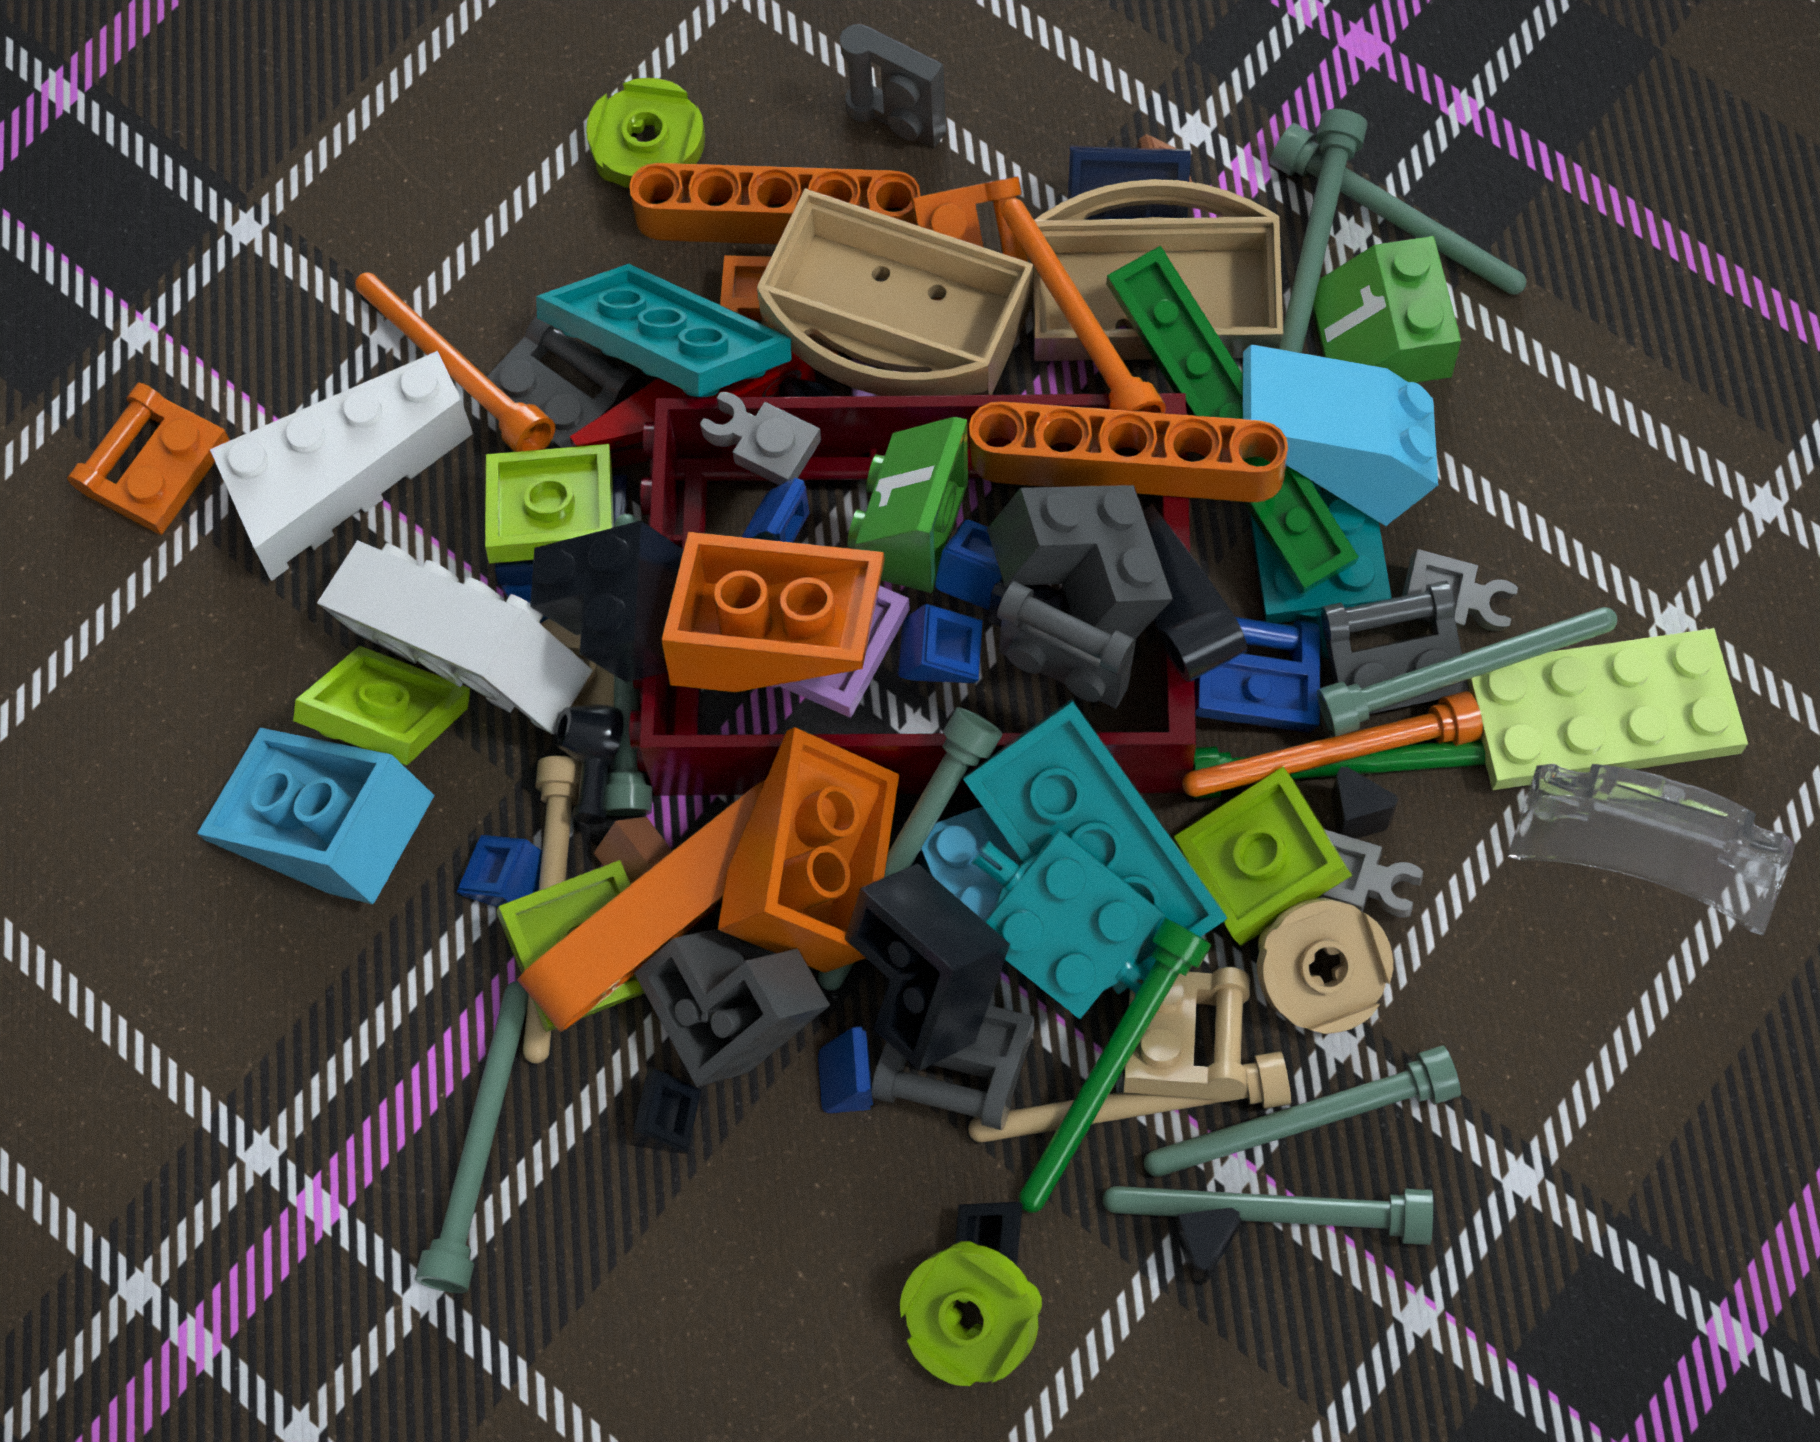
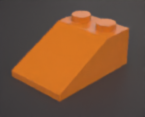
M688 532L662 636L670 685L740 692L863 669L885 561L884 552Z
M796 727L787 730L728 867L718 930L774 953L798 948L807 966L824 973L866 959L845 940V936L860 888L884 878L899 774Z

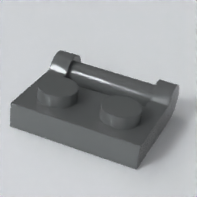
M862 24L848 26L840 35L841 54L848 61L850 88L845 95L848 115L859 122L876 119L888 125L899 137L908 141L917 140L934 149L946 133L943 64ZM871 62L881 67L882 90L873 86Z
M537 316L529 324L522 340L487 376L515 403L534 404L554 421L555 433L548 445L550 449L572 447L569 436L635 394L639 385L638 375L625 366L614 367L573 337L564 335L562 330L537 319ZM549 350L603 389L595 399H592L539 360Z
M1446 580L1427 584L1424 592L1344 608L1341 602L1321 607L1322 627L1334 684L1343 681L1346 686L1357 683L1360 688L1462 654L1455 621V601L1452 589ZM1430 617L1433 634L1351 651L1350 633ZM1465 680L1370 712L1369 714L1439 700L1443 696L1464 691L1469 692L1468 682Z
M1013 581L1005 592L997 611V618L1002 620L999 653L1007 656L1013 665L1025 672L1032 674L1041 672L1065 684L1074 695L1085 701H1101L1116 709L1128 689L1136 639L1118 630L1113 635L1033 598L1034 592L1032 589Z
M989 1005L975 1044L932 1064L991 1079L988 1092L904 1072L903 1069L907 1059L886 1041L873 1079L872 1098L893 1103L897 1097L981 1118L982 1126L1003 1130L1009 1115L1012 1096L1034 1032V1016Z

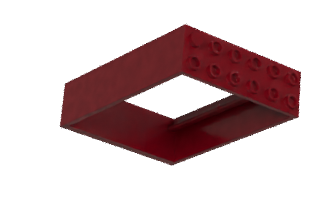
M1158 393L1166 405V414L1186 415V393ZM1109 394L739 397L745 405L746 412L754 416L757 415L763 403L767 402L820 428L821 442L799 475L798 479L867 480L874 456L876 454L885 456L893 433L951 417L967 420L968 479H984L976 473L972 466L969 423L972 415L979 407L990 402L1002 401L1109 409L1111 403ZM656 398L655 422L644 423L645 460H650L651 478H642L640 499L642 515L648 516V525L683 550L688 532L705 534L707 481H769L735 464L733 451L737 446L736 444L720 447L711 444L703 437L700 426L703 418L719 425L726 424L733 418L730 414L719 410L717 398ZM993 438L986 442V444L993 447H1004L1011 443L1010 440L1005 438ZM1063 442L1056 443L1050 448L1058 452H1068L1076 447ZM1130 447L1114 451L1116 454L1124 457H1132L1141 453L1137 449ZM1187 452L1179 455L1180 458L1188 461ZM1156 495L1157 511L1190 552L1189 497ZM1160 636L1162 732H1100L1097 735L1139 793H1185L1182 788V780L1187 773L1193 771L1196 748L1194 680L1186 682L1180 676L1167 655ZM668 673L633 680L634 689H640L641 710H631L630 746L631 749H637L638 770L641 773H648L654 796L744 795L755 785L766 780L785 734L697 735L699 688L670 685ZM944 733L811 734L898 773L897 794H922L946 753L942 747L947 738ZM1002 733L1003 735L991 756L1023 733ZM981 758L978 765L985 761L986 758ZM969 765V767H968V769L966 770L965 774L968 773V772H969L970 770H972L973 768H975L976 766H971V765ZM962 777L953 794H973V792Z

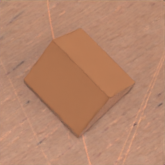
M647 817L615 821L595 850L594 855L602 866L621 860L629 882L632 884L669 855L672 849Z

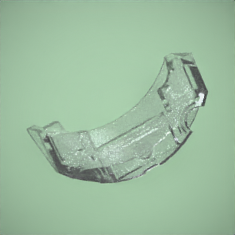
M1556 764L1536 766L1524 798L1508 857L1517 860H1542L1581 864L1642 878L1695 898L1729 916L1750 932L1764 935L1789 868L1795 843L1784 833L1765 830L1753 824L1756 813L1718 794L1694 785H1687L1653 773L1616 766L1592 764L1590 772H1575Z

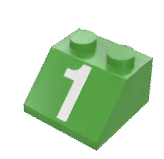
M1434 236L1373 245L1319 279L1312 311L1323 357L1387 368L1407 382L1417 383L1452 377L1461 338Z
M951 417L895 432L892 434L885 456L878 454L874 456L866 485V491L872 493L867 510L857 509L853 516L847 546L859 550L884 552L885 561L881 576L882 581L932 593L942 550L949 542L968 484L966 419Z

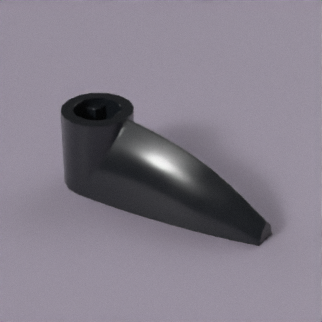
M1150 505L1143 510V514L1173 598L1154 619V623L1160 633L1165 651L1175 669L1186 682H1191L1245 653L1248 648L1247 642L1237 619L1221 595L1153 505Z

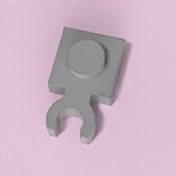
M720 392L717 397L719 410L730 414L733 418L730 422L723 425L715 424L711 420L703 418L700 423L703 437L711 444L720 447L736 444L737 446L733 451L735 464L775 484L782 485L795 477L798 478L821 442L820 428L767 402L763 403L757 415L754 416L746 412L745 405L739 397L732 393Z
M1417 549L1411 554L1402 596L1424 592L1427 584L1446 580L1452 589L1455 601L1457 630L1465 625L1467 614L1473 616L1474 620L1482 628L1489 631H1502L1510 626L1511 618L1495 614L1490 608L1491 596H1498L1502 599L1510 600L1517 595L1518 587L1506 580H1493L1486 585L1474 583L1478 565ZM1430 617L1419 618V620L1430 622Z
M1325 830L1352 876L1318 898H1328L1348 903L1363 912L1367 898L1370 897L1379 900L1382 908L1389 914L1396 917H1410L1413 902L1396 897L1391 888L1394 884L1401 881L1420 886L1423 871L1418 866L1407 862L1394 863L1389 867L1378 865L1382 855L1381 846Z

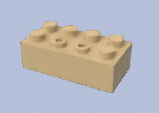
M1158 179L1128 181L1103 186L1079 194L1061 202L1034 220L1122 360L1153 358L1106 285L1107 275L1160 245L1232 358H1243V351L1251 344L1279 349L1283 337L1280 221L1278 215L1252 200L1224 189L1187 181ZM1147 204L1177 205L1203 210L1220 216L1218 218L1148 217L1085 220L1090 216L1108 210ZM1034 268V361L1092 360ZM1120 326H1127V327H1129L1130 329H1117V328L1120 327Z
M805 188L757 286L762 325L791 337V351L813 369L857 390L879 396L992 395L1033 304L1034 264ZM878 279H886L885 281H876ZM935 297L943 298L941 300H933ZM823 346L828 347V348L833 349V350H836V351H839V352H842V353H844V354H846V355H848V356H850V357H852V358H855V359L860 360V361H862V362H865V363H867V364L874 365V366H878V367L885 368V369H889V370L877 369V368H873V367H869V366H866V365H862V364L855 363V362H853V361H851V360H848V359H846V358H843V357H841V356H839V355L834 354L833 352L829 351L828 349L824 348Z

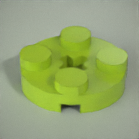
M658 78L630 80L623 83V91L615 93L609 99L607 93L597 100L590 111L586 126L589 149L596 163L599 175L607 181L629 188V183L634 173L647 164H697L703 153L705 130L702 114L698 106L696 108L695 104L688 99L687 92L673 82ZM649 125L655 127L657 135L655 139L647 142H640L637 138L631 136L632 133H642L645 126Z
M971 1241L955 1243L951 1247L933 1254L921 1263L908 1278L900 1299L901 1318L906 1315L907 1327L911 1334V1337L907 1339V1343L912 1354L931 1374L957 1386H971L975 1382L986 1383L991 1380L995 1382L1005 1378L1026 1359L1034 1346L1039 1328L1038 1314L1042 1308V1298L1038 1289L1031 1282L1027 1281L1026 1276L1010 1259L991 1248L979 1246ZM959 1300L962 1303L971 1301L977 1305L983 1317V1325L975 1324L969 1330L964 1328L959 1323L963 1313L955 1306L956 1301Z

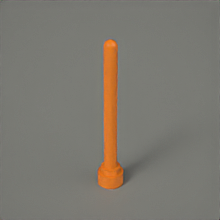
M1016 198L1005 201L1001 208L1004 220L1031 263L1034 264V268L1111 390L1109 394L1111 402L1109 409L1165 413L1166 405L1153 384L1143 382L1141 378L1131 375L1024 203Z
M366 272L357 277L355 282L357 291L426 355L438 351L450 377L499 421L501 438L514 452L543 450L549 445L555 433V423L539 407L534 404L515 403L374 274Z
M1468 691L1443 696L1439 699L1438 705L1429 708L1428 714L1191 771L1184 776L1182 788L1187 795L1199 797L1260 782L1283 766L1289 774L1434 738L1438 743L1453 742L1456 746L1479 741L1483 733L1480 709L1475 698Z

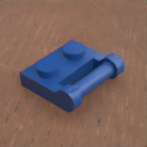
M1235 617L1248 645L1287 650L1292 657V661L1241 654L1194 680L1195 716L1310 733L1319 726L1320 713L1317 700V689H1320V629L1318 624L1297 620L1291 626Z

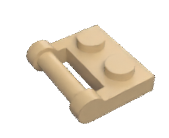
M1234 967L1220 968L1213 973L1188 972L1186 976L1179 974L1125 1066L1124 1093L1214 1100H1235L1244 1096L1247 1091V1070L1241 1065L1243 1004L1250 997L1249 975L1245 971ZM1131 990L1129 997V1005L1131 1004L1132 1000L1136 995ZM1196 1004L1216 1005L1214 1063L1209 1067L1194 1066Z

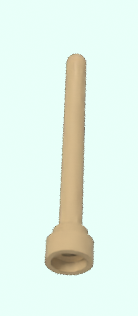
M548 756L538 760L535 787L541 792V801L547 804L538 891L561 883L566 879L572 806L578 805L582 763L573 757ZM528 995L523 1054L529 1062L537 1064L545 1061L549 1055L551 1031H545L530 995Z
M1281 1051L1254 1056V1063L1243 1064L1247 1070V1091L1239 1099L1247 1098L1249 1104L1262 1103L1264 1109L1291 1105L1288 1074ZM1123 1091L1108 1095L1092 1124L1233 1100L1124 1093ZM1074 1100L1011 1110L1003 1130L982 1126L981 1118L975 1117L969 1123L968 1132L974 1141L983 1143L1055 1131L1058 1129Z

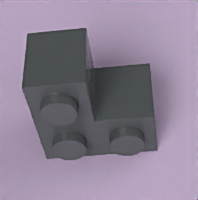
M1134 485L1020 488L987 528L1005 586H1010L1013 581L1022 585L1062 584L1072 616L1111 635L1118 630L1133 638H1137L1173 600Z
M718 928L673 938L634 972L696 1087L749 1073L830 1006L798 948L745 961L731 935L718 930Z

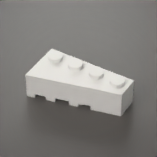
M438 351L223 443L210 449L251 543L272 581L289 569L287 562L309 546L315 550L334 536L333 528L360 509L364 513L383 500L381 494L403 477L411 480L470 437L473 432L462 400Z
M358 540L356 541L317 604L357 635L414 664L418 661L440 677L459 687L463 683L473 690L486 696L490 703L510 713L516 707L530 718L535 726L554 734L557 720L562 710L566 707H571L593 670L539 623L543 614L531 608L529 602L510 594L506 602L500 600L501 597L498 593L472 577H467L464 584H461L453 573L433 561L426 560L423 566L420 567L412 556L392 544L386 543L383 549L380 550Z

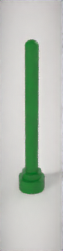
M1481 740L1458 746L1453 742L1413 744L1292 773L1290 776L1292 779L1336 776L1341 766L1348 767L1359 774L1486 765L1485 749ZM1217 746L1195 748L1193 771L1248 757L1232 758L1230 752H1219ZM1222 791L1193 797V799L1219 798Z
M1166 917L1152 939L1157 944L1151 954L1156 959L1155 963L1019 1194L1018 1201L1023 1204L1022 1209L1028 1213H1036L1044 1207L1179 974L1186 976L1192 965L1199 968L1212 946L1208 941Z

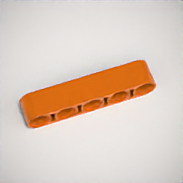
M653 163L639 168L629 183L630 196L639 230L648 238L660 241L778 244L805 188L916 225L911 198L920 196L919 185L915 179L905 172L894 170ZM656 200H667L660 204H651ZM714 202H726L719 206H711ZM773 204H785L784 206L778 208L769 207ZM889 208H903V210L897 212L886 211Z
M1000 401L990 402L979 407L972 415L969 423L973 468L985 480L1004 484L1044 487L1134 485L1136 494L1261 502L1274 497L1282 488L1288 454L1287 438L1281 429L1272 423L1261 420ZM993 438H1005L1011 441L1010 444L1004 447H993L986 444L987 441ZM1066 442L1074 445L1076 448L1068 452H1058L1050 447L1056 443ZM1130 447L1137 449L1141 453L1132 457H1124L1116 454L1114 451ZM1185 452H1195L1205 458L1200 461L1190 462L1183 460L1179 455ZM1249 457H1261L1269 461L1270 464L1256 467L1249 465L1243 460Z
M766 780L755 785L538 958L519 976L517 981L559 1032L573 1025L634 976V972L669 941L686 934L722 904L728 867Z

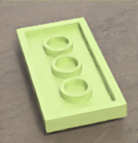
M1714 628L1552 651L1467 680L1469 692L1475 698L1482 717L1483 733L1480 740L1485 750V763L1492 790L1742 754L1748 745Z

